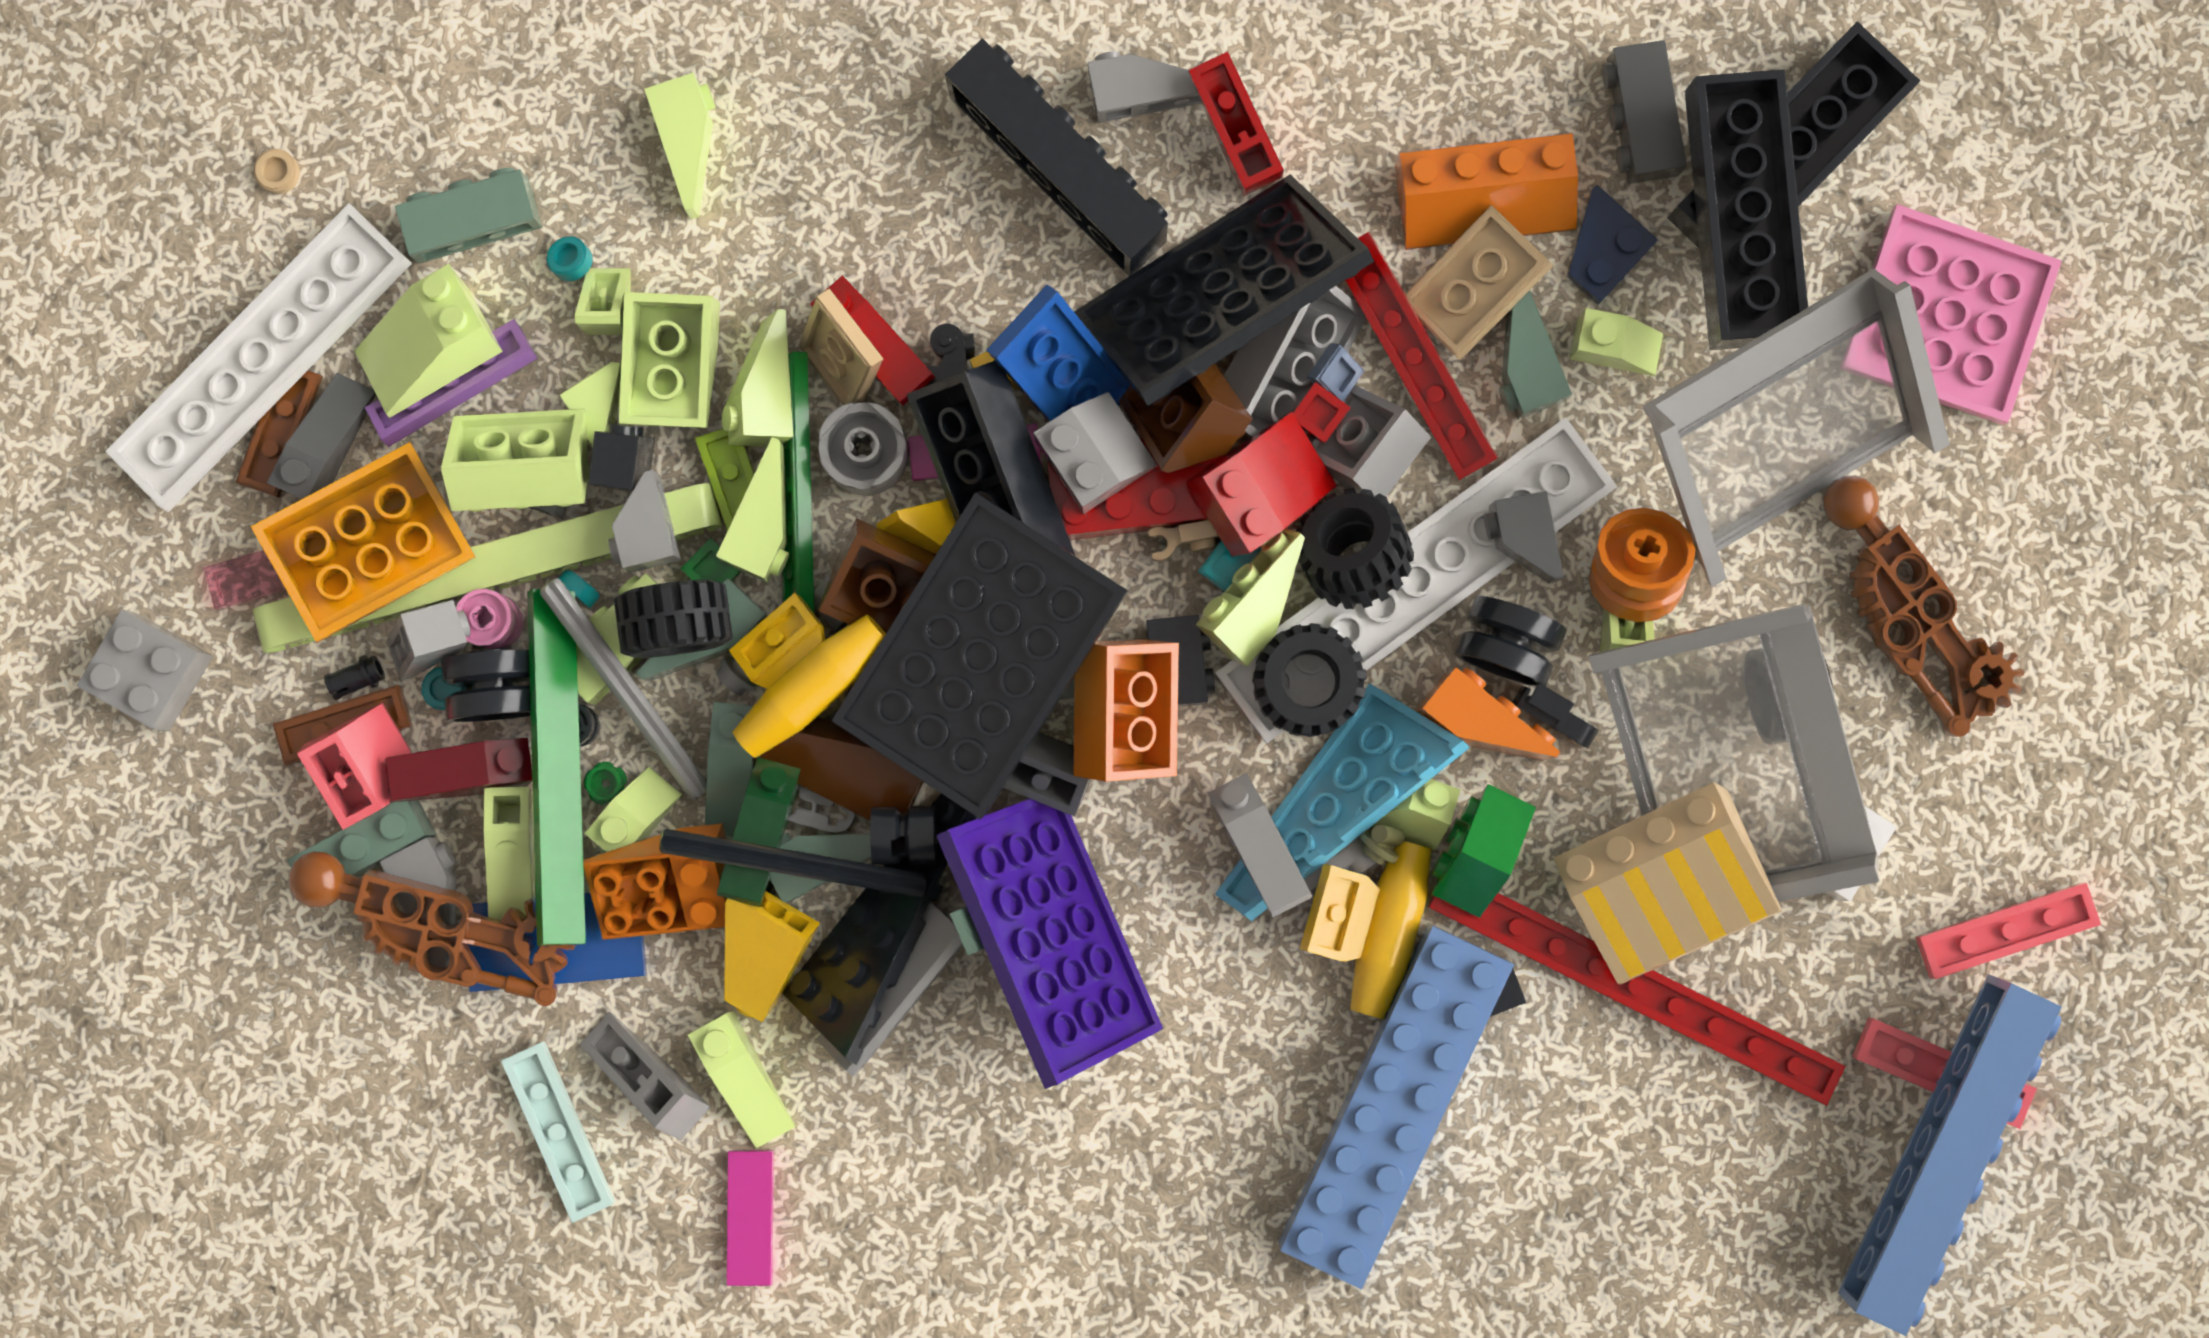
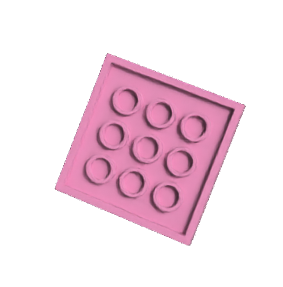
M1899 204L1895 205L1890 213L1872 269H1876L1896 285L1904 281L1910 284L1939 403L2000 425L2008 423L2062 260ZM1876 321L1849 337L1838 369L1894 388Z

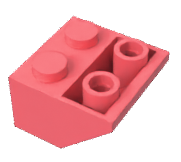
M383 702L305 743L297 755L344 830L390 804L385 758L410 754L412 751Z

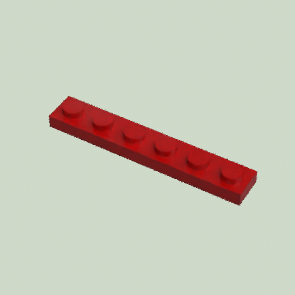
M1367 232L1358 237V239L1368 247L1374 262L1360 270L1354 277L1345 281L1459 480H1462L1497 460L1498 456L1370 232Z

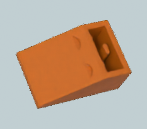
M1455 667L1445 673L1415 710L1462 739L1471 747L1539 761L1556 758L1561 753L1553 746L1556 739L1547 730L1538 724H1534L1532 728L1518 718L1521 711L1516 705L1501 695L1498 699L1491 696L1483 689L1486 682L1469 668L1460 671Z
M723 823L675 829L682 832L726 839ZM661 834L584 859L583 868L603 940L725 927V902L727 898L717 896L725 864L662 853L659 849Z

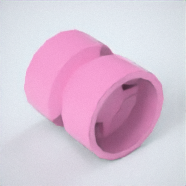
M477 589L464 595L456 606V610H463L468 619L471 635L467 636L466 640L469 643L487 649H505L513 645L521 635L524 626L523 614L518 604L507 596L489 589Z

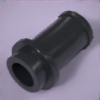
M363 655L359 657V662L324 675L327 690L332 694V698L339 700L343 696L367 686L372 688L378 687L379 681L385 679V673L378 658L374 655L369 658Z

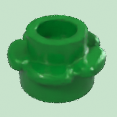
M611 762L597 763L594 769L588 771L584 778V787L589 793V798L600 805L611 802L624 790V785L627 784V776L624 770L620 767H614ZM605 779L610 781V785L607 788L602 785Z

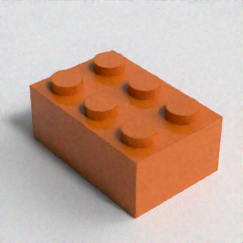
M1147 639L1097 641L1075 675L1073 776L1104 782L1177 776L1179 643Z

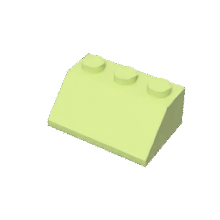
M585 409L453 416L441 466L451 511L469 510L478 512L485 509H524L534 506L551 505L565 507L573 504H584L589 479Z

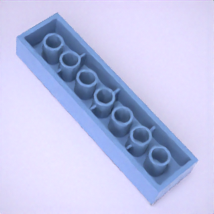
M1430 923L1427 924L1386 1017L1381 1021L1278 1241L1280 1251L1362 1290L1514 967L1513 963Z
M1987 974L1953 1046L1952 1053L1945 1063L1946 1066L1943 1073L1936 1082L1937 1086L1927 1101L1838 1291V1294L1855 1313L1904 1336L1907 1335L1911 1326L1916 1327L1919 1324L1925 1311L1923 1299L1929 1286H1935L1943 1274L1945 1263L1942 1259L1949 1244L1955 1245L1962 1234L1964 1221L1961 1219L1968 1204L1972 1205L1977 1201L1982 1192L1984 1183L1981 1179L1987 1164L1995 1162L2001 1152L2003 1140L2000 1136L2007 1122H2013L2020 1112L2022 1098L2019 1096L2026 1082H2031L2041 1067L2042 1058L2039 1054L2045 1041L2052 1040L2060 1027L2061 1016L2058 1014L2062 1006L2010 982Z

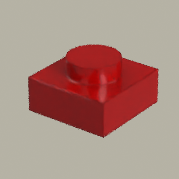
M1315 382L1295 409L1293 415L1304 431L1325 445L1351 407Z

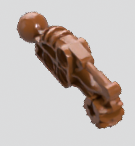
M1856 475L1843 476L1834 480L1826 490L1823 508L1828 520L1834 525L1845 530H1856L1866 543L1857 550L1859 555L1856 559L1859 563L1853 572H1849V579L1853 580V590L1850 591L1852 598H1857L1860 607L1857 610L1859 616H1865L1868 620L1865 626L1872 634L1876 647L1885 654L1901 675L1912 678L1925 695L1926 702L1943 722V730L1948 736L1962 737L1966 735L1970 730V723L1975 720L1976 716H1992L1997 705L2002 708L2010 707L2012 703L2008 693L2020 694L2023 691L2020 685L2013 682L2015 677L2024 676L2025 673L2023 669H2012L2011 667L2017 660L2018 655L2015 652L2003 655L2004 644L2002 642H1994L1989 647L1983 638L1966 641L1952 621L1957 611V601L1953 593L1901 525L1898 524L1887 528L1877 515L1879 496L1875 486L1865 478ZM1901 561L1907 562L1913 570L1912 580L1908 584L1901 582L1896 574V568ZM1929 595L1934 597L1939 603L1940 610L1934 619L1929 618L1923 610L1924 600ZM1893 622L1899 623L1905 631L1904 640L1900 645L1894 644L1888 637V629ZM1926 643L1932 647L1948 668L1953 706L1940 689L1937 690L1922 671ZM1989 669L1991 672L1987 677L1989 684L1977 685L1984 676L1981 670Z
M313 851L302 855L293 863L289 871L288 885L292 895L299 903L310 908H324L332 905L338 899L356 903L353 914L357 915L358 922H362L364 935L361 938L364 942L368 940L375 948L374 953L379 956L384 953L393 959L392 964L400 966L401 962L409 965L408 970L420 973L423 977L430 980H441L465 987L480 983L503 989L506 993L534 999L541 1006H549L558 995V988L554 984L555 973L568 964V958L561 949L574 950L576 945L539 946L534 954L533 964L529 962L535 945H533L534 938L531 935H527V933H532L537 927L536 904L533 899H528L524 903L526 915L520 909L510 907L502 919L497 920L474 913L470 899L466 895L454 890L372 869L366 872L363 878L347 874L339 860L326 852ZM408 892L416 898L417 909L414 913H404L397 908L395 903L397 893ZM445 903L456 905L462 914L461 922L455 925L445 923L439 914L440 906ZM467 944L504 952L533 981L511 975L506 977L481 970L479 963ZM434 946L444 948L450 957L449 965L446 967L432 965L428 959L429 948Z

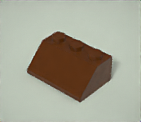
M1216 364L1211 365L1205 372L1189 379L1172 390L1169 395L1158 399L1149 406H1147L1131 385L1119 401L1160 469L1167 473L1227 454L1236 441L1244 435L1247 426L1252 421V417Z
M856 518L836 558L818 611L849 625L863 616L869 615L887 633L936 554Z

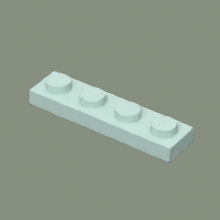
M545 1041L501 1060L571 1222L574 1223L616 1203Z

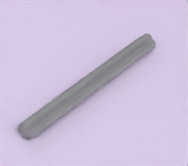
M556 578L545 584L540 589L543 599L687 796L694 800L706 793L707 780L562 581Z

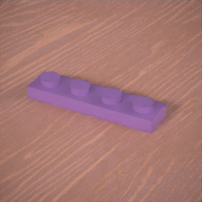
M513 319L492 331L503 352L391 418L386 415L379 399L366 406L365 409L381 440L390 447L538 359L516 320Z

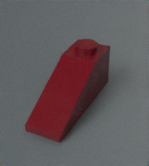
M528 737L480 741L385 758L390 803L484 795V788L527 787L532 782Z

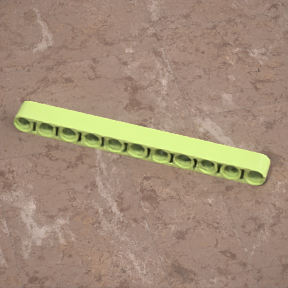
M711 483L692 485L665 493L676 541L703 534V529L705 528L710 532L722 527ZM624 505L473 546L471 549L476 556L474 559L333 634L332 637L370 626V621H373V624L376 625L397 619L400 614L411 612V610L453 600V598H457L458 602L464 595L473 590L489 589L495 591L494 587L496 586L501 590L537 580L536 575L539 574L541 578L563 573L566 569L579 568V563H582L584 567L612 559L608 539L614 538L612 524ZM291 597L267 603L252 610L264 653L286 650L285 645L288 644L290 648L315 642Z

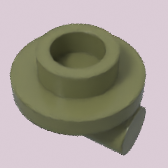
M1376 825L1371 832L1366 830L1360 835V839L1365 843L1361 849L1368 857L1381 865L1386 860L1395 863L1399 859V855L1394 848L1404 842L1405 834L1397 828Z

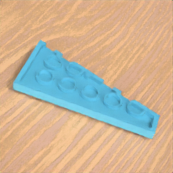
M1369 683L1366 687L1364 698L1361 699L1358 705V710L1346 723L1335 729L1271 817L1303 879L1305 880L1470 747L1462 739ZM1240 859L1215 895L1253 921L1268 908Z

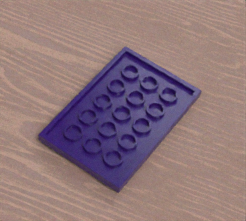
M1027 799L985 815L982 819L972 820L936 835L1044 1089L1058 1085L1163 1030V1026L1071 815L1035 800Z

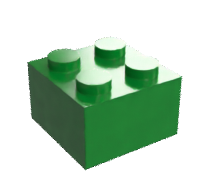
M1487 784L1478 799L1470 796L1464 806L1460 819L1455 818L1446 835L1445 841L1450 843L1447 851H1442L1433 868L1431 875L1438 879L1432 895L1480 918L1511 876L1536 807L1490 784Z

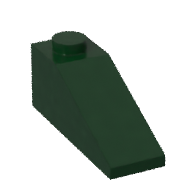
M757 758L732 840L780 848L797 796L801 769ZM725 864L717 896L760 907L772 872Z

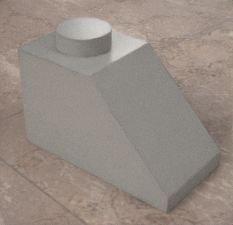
M654 470L646 471L612 524L614 538L608 539L614 563H621L622 569L629 573L681 560L661 477Z

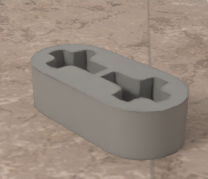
M798 784L800 798L812 802L813 805L811 811L797 808L794 815H790V822L833 833L846 831L853 825L856 814L842 807V810L848 812L847 819L839 820L836 826L831 825L830 817L818 813L817 810L819 804L833 807L835 803Z

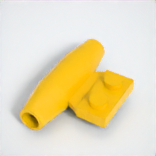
M794 593L729 649V652L750 681L767 689L732 731L739 744L752 757H759L803 730L855 684L886 635L873 618L865 615L825 640L824 626L803 598Z
M1406 841L1394 848L1399 855V859L1395 863L1387 861L1377 885L1369 876L1323 864L1299 948L1342 962L1355 959L1350 1010L1383 1020L1407 972L1427 899L1432 849Z

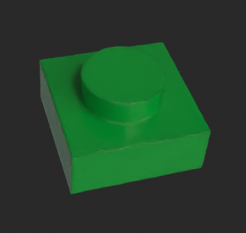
M711 537L680 568L691 580H713L723 583L727 578L733 581L742 572L722 563L716 557L720 545Z

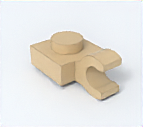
M1209 520L1178 525L1175 528L1155 527L1148 531V539L1162 537L1167 542V548L1164 551L1152 553V561L1156 562L1168 560L1179 546H1190L1192 553L1215 549L1216 541L1221 540Z

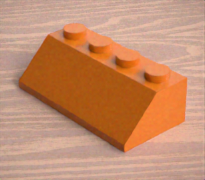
M1573 133L1400 153L1396 161L1395 173L1405 250L1454 244L1491 205L1523 236L1577 229L1578 169Z

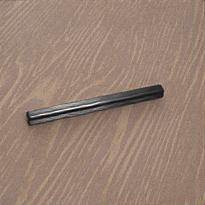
M671 829L663 830L659 844L660 851L665 854L915 897L923 896L926 888V875L924 873Z

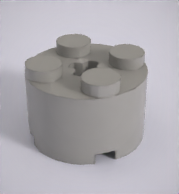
M867 402L842 405L826 418L820 429L818 449L821 463L832 480L850 493L871 496L884 492L899 481L907 468L910 453L907 437L897 418L888 409L879 404ZM859 442L865 445L871 442L870 447L873 452L869 456L861 454L857 457L858 451L855 446Z

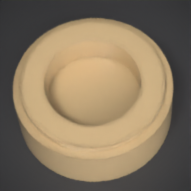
M267 150L257 158L254 164L253 171L257 183L270 193H286L292 190L298 183L300 177L299 165L284 150Z

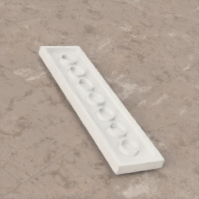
M348 203L105 452L161 509L170 512L396 281L412 262Z

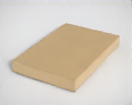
M1491 205L1405 295L1420 321L1456 358L1461 360L1554 265Z
M830 288L816 297L799 343V349L802 352L808 353L809 362L842 405L863 403L883 358Z

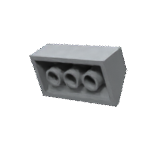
M1337 286L1324 293L1318 300L1308 303L1285 318L1279 325L1269 328L1247 342L1235 354L1224 378L1252 417V421L1247 426L1244 435L1240 438L1241 440L1246 442L1287 413L1295 411L1314 385L1307 376L1330 343L1340 344L1349 352L1366 316L1361 307Z
M929 901L920 919L926 924L896 986L886 989L877 1010L882 1014L876 1027L868 1026L858 1046L863 1050V1053L857 1065L847 1060L822 1034L816 1038L852 1076L865 1066L963 946L951 916L933 901Z

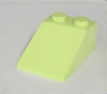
M449 263L411 285L354 350L389 418L503 352L469 288Z
M624 292L619 424L708 428L719 339L720 302L713 296Z

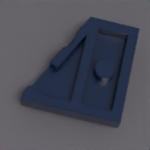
M1596 185L1589 194V201L1566 277L1599 305L1652 248L1658 239L1602 188Z

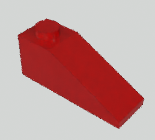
M1228 51L1188 70L1243 197L1282 179L1284 169Z
M842 275L827 289L830 288L882 356L883 361L875 378L904 406L909 401L908 393L925 387L935 376L872 305ZM813 300V301L810 303V305L812 306V308H813V305H814V303H815V300Z

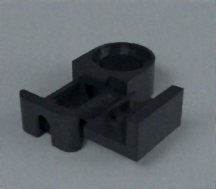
M1541 683L1537 685L1531 696L1528 695L1531 689L1524 685L1521 686L1512 701L1514 705L1559 733L1571 738L1587 749L1590 747L1599 730L1570 713L1574 705L1573 702Z

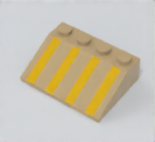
M1715 782L1554 857V861L1574 906L1615 980L1620 985L1782 912L1728 790Z

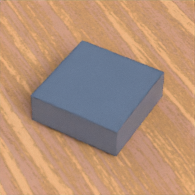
M1330 343L1307 378L1313 384L1316 382L1344 402L1364 370L1340 344Z

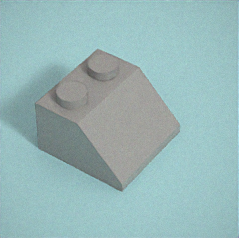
M1354 385L1344 400V403L1351 408L1325 445L1311 435L1308 439L1335 480L1348 489L1354 488L1356 493H1360L1362 489L1372 490L1374 496L1380 493L1386 497L1431 437L1406 409Z
M1109 392L1070 408L1033 432L1036 444L1083 514L1157 467L1156 462Z

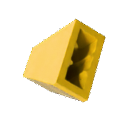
M765 891L760 907L727 898L725 902L724 1001L735 1006L742 1015L755 1018L763 1023L782 996L820 922Z

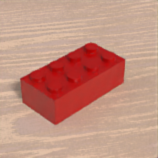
M1140 438V440L1142 441V443L1144 444V446L1146 447V449L1148 450V452H1149L1150 455L1152 456L1151 452H1150L1149 449L1147 448V446H1146V444L1144 443L1143 439ZM1223 455L1170 473L1162 471L1157 464V467L1085 514L1082 513L1047 460L1050 489L1070 541L1147 532L1155 527L1175 528L1178 525L1209 520L1187 486L1186 481L1221 459Z

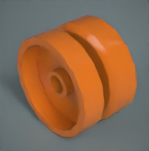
M1628 509L1611 517L1600 531L1596 551L1591 563L1588 580L1592 595L1603 609L1621 619L1635 622L1653 621L1671 613L1682 599L1686 582L1693 567L1696 551L1691 534L1679 520L1663 511L1654 509Z

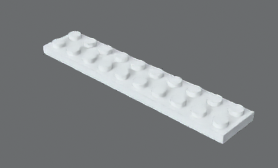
M1565 417L1407 532L1414 552V561L1409 562L1412 569L1408 577H1401L1403 585L1398 591L1392 589L1388 592L1390 596L1388 599L1381 602L1380 598L1372 601L1373 606L1363 608L1362 604H1356L1354 609H1345L1342 602L1335 607L1328 604L1326 598L1321 600L1318 597L1278 626L1276 635L1299 624L1301 626H1306L1310 623L1320 624V627L1327 629L1332 627L1338 630L1337 633L1343 638L1347 636L1353 642L1352 647L1356 652H1360L1363 658L1361 661L1362 667L1367 671L1515 562L1499 551L1496 547L1495 539L1489 540L1486 534L1484 514L1490 513L1488 506L1495 500L1547 491L1554 530L1557 532L1618 486ZM1260 652L1248 666L1232 660L1215 672V675L1267 744L1285 730H1279L1272 725L1273 722L1268 717H1264L1260 711L1261 707L1258 701H1255L1252 678L1256 666L1255 663L1261 654ZM1301 655L1293 659L1285 668L1283 674L1284 690L1292 701L1301 706H1318L1326 701L1334 690L1335 677L1327 662L1320 657Z

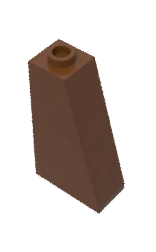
M816 717L800 732L759 756V758L801 769L799 785L869 821L872 807H897L901 813H906L908 808L914 805L924 783L832 722V720Z

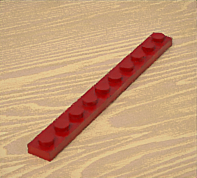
M1497 893L1480 918L1434 895L1427 906L1822 1105H1828L1846 1067L1654 970L1621 985L1618 984L1594 940L1500 893Z

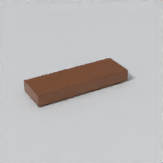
M307 371L257 422L235 483L278 498L280 497L282 490L268 484L267 481L286 443L312 409L323 378L322 375Z
M401 685L388 687L273 723L284 765L290 766L301 762L297 753L305 743L383 702L399 731L413 727Z

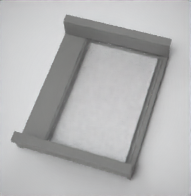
M1874 268L1643 405L1644 412L1649 417L1687 531L1692 536L1696 551L1695 559L1702 565L1707 583L1711 587L1727 579L1718 551L1829 486L1834 480L1849 474L1912 435L1933 453H1937L1950 445L1911 286L1906 281L1896 285Z
M1810 603L1589 655L1593 674L1602 673L1642 816L1715 782L1728 790L1778 902L1879 882L1880 879L1877 871L1879 857Z

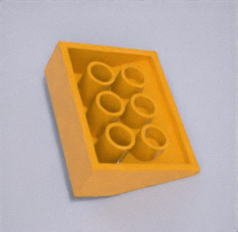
M411 442L250 526L317 643L476 557Z

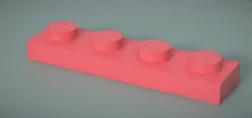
M2078 883L1916 936L1915 938L1929 978L1938 979L2099 926L2101 922L2087 883Z
M1868 1017L1852 1058L1934 1092L1937 1086L1936 1082L1940 1079L1946 1066L1945 1063L1952 1052ZM2025 1084L2019 1096L2022 1098L2020 1112L2013 1122H2007L2008 1125L2021 1129L2037 1088Z

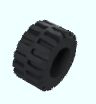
M1354 488L1344 489V494L1337 496L1336 492L1327 495V501L1323 503L1318 501L1311 507L1313 510L1311 514L1303 515L1300 520L1303 527L1297 528L1295 531L1305 537L1298 559L1300 566L1316 595L1321 600L1326 598L1328 604L1337 607L1342 602L1345 609H1354L1356 604H1362L1363 608L1373 606L1372 601L1378 598L1383 602L1390 597L1388 594L1390 590L1398 591L1403 585L1401 577L1409 576L1412 569L1409 562L1414 561V552L1411 547L1412 542L1393 503L1388 502L1387 497L1380 493L1374 496L1372 490L1362 489L1360 493H1356ZM1368 541V544L1360 551L1347 556H1339L1347 547L1358 542Z
M713 580L668 582L631 589L614 598L621 654L635 658L679 655L717 648L733 639L727 589L723 583Z
M1314 623L1306 626H1301V624L1295 625L1277 634L1259 655L1252 678V683H1254L1253 694L1255 701H1258L1261 707L1260 711L1264 717H1268L1273 722L1272 725L1279 730L1283 729L1295 736L1314 737L1327 734L1346 723L1358 710V705L1361 699L1364 698L1366 690L1364 688V680L1367 679L1366 669L1362 667L1361 661L1363 658L1360 652H1356L1352 647L1353 642L1347 636L1343 638L1337 633L1338 630L1332 627L1328 629L1320 627V624ZM1315 655L1327 662L1335 677L1334 690L1328 700L1318 706H1301L1292 701L1284 690L1283 674L1285 668L1298 656Z

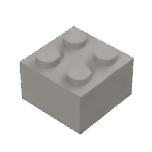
M121 609L78 682L77 687L151 729L170 731L212 660L213 655L146 617Z

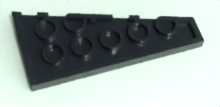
M940 794L931 804V806H935L937 835L977 819L975 815L943 794ZM938 839L936 863L911 864L907 857H903L898 864L884 865V867L924 873L926 875V888L923 896L915 897L865 888L782 993L847 1060L857 1065L863 1053V1050L858 1046L868 1026L875 1028L882 1014L877 1008L886 989L896 986L926 924L920 919L929 901H937L943 889V886L939 884V880L948 862Z

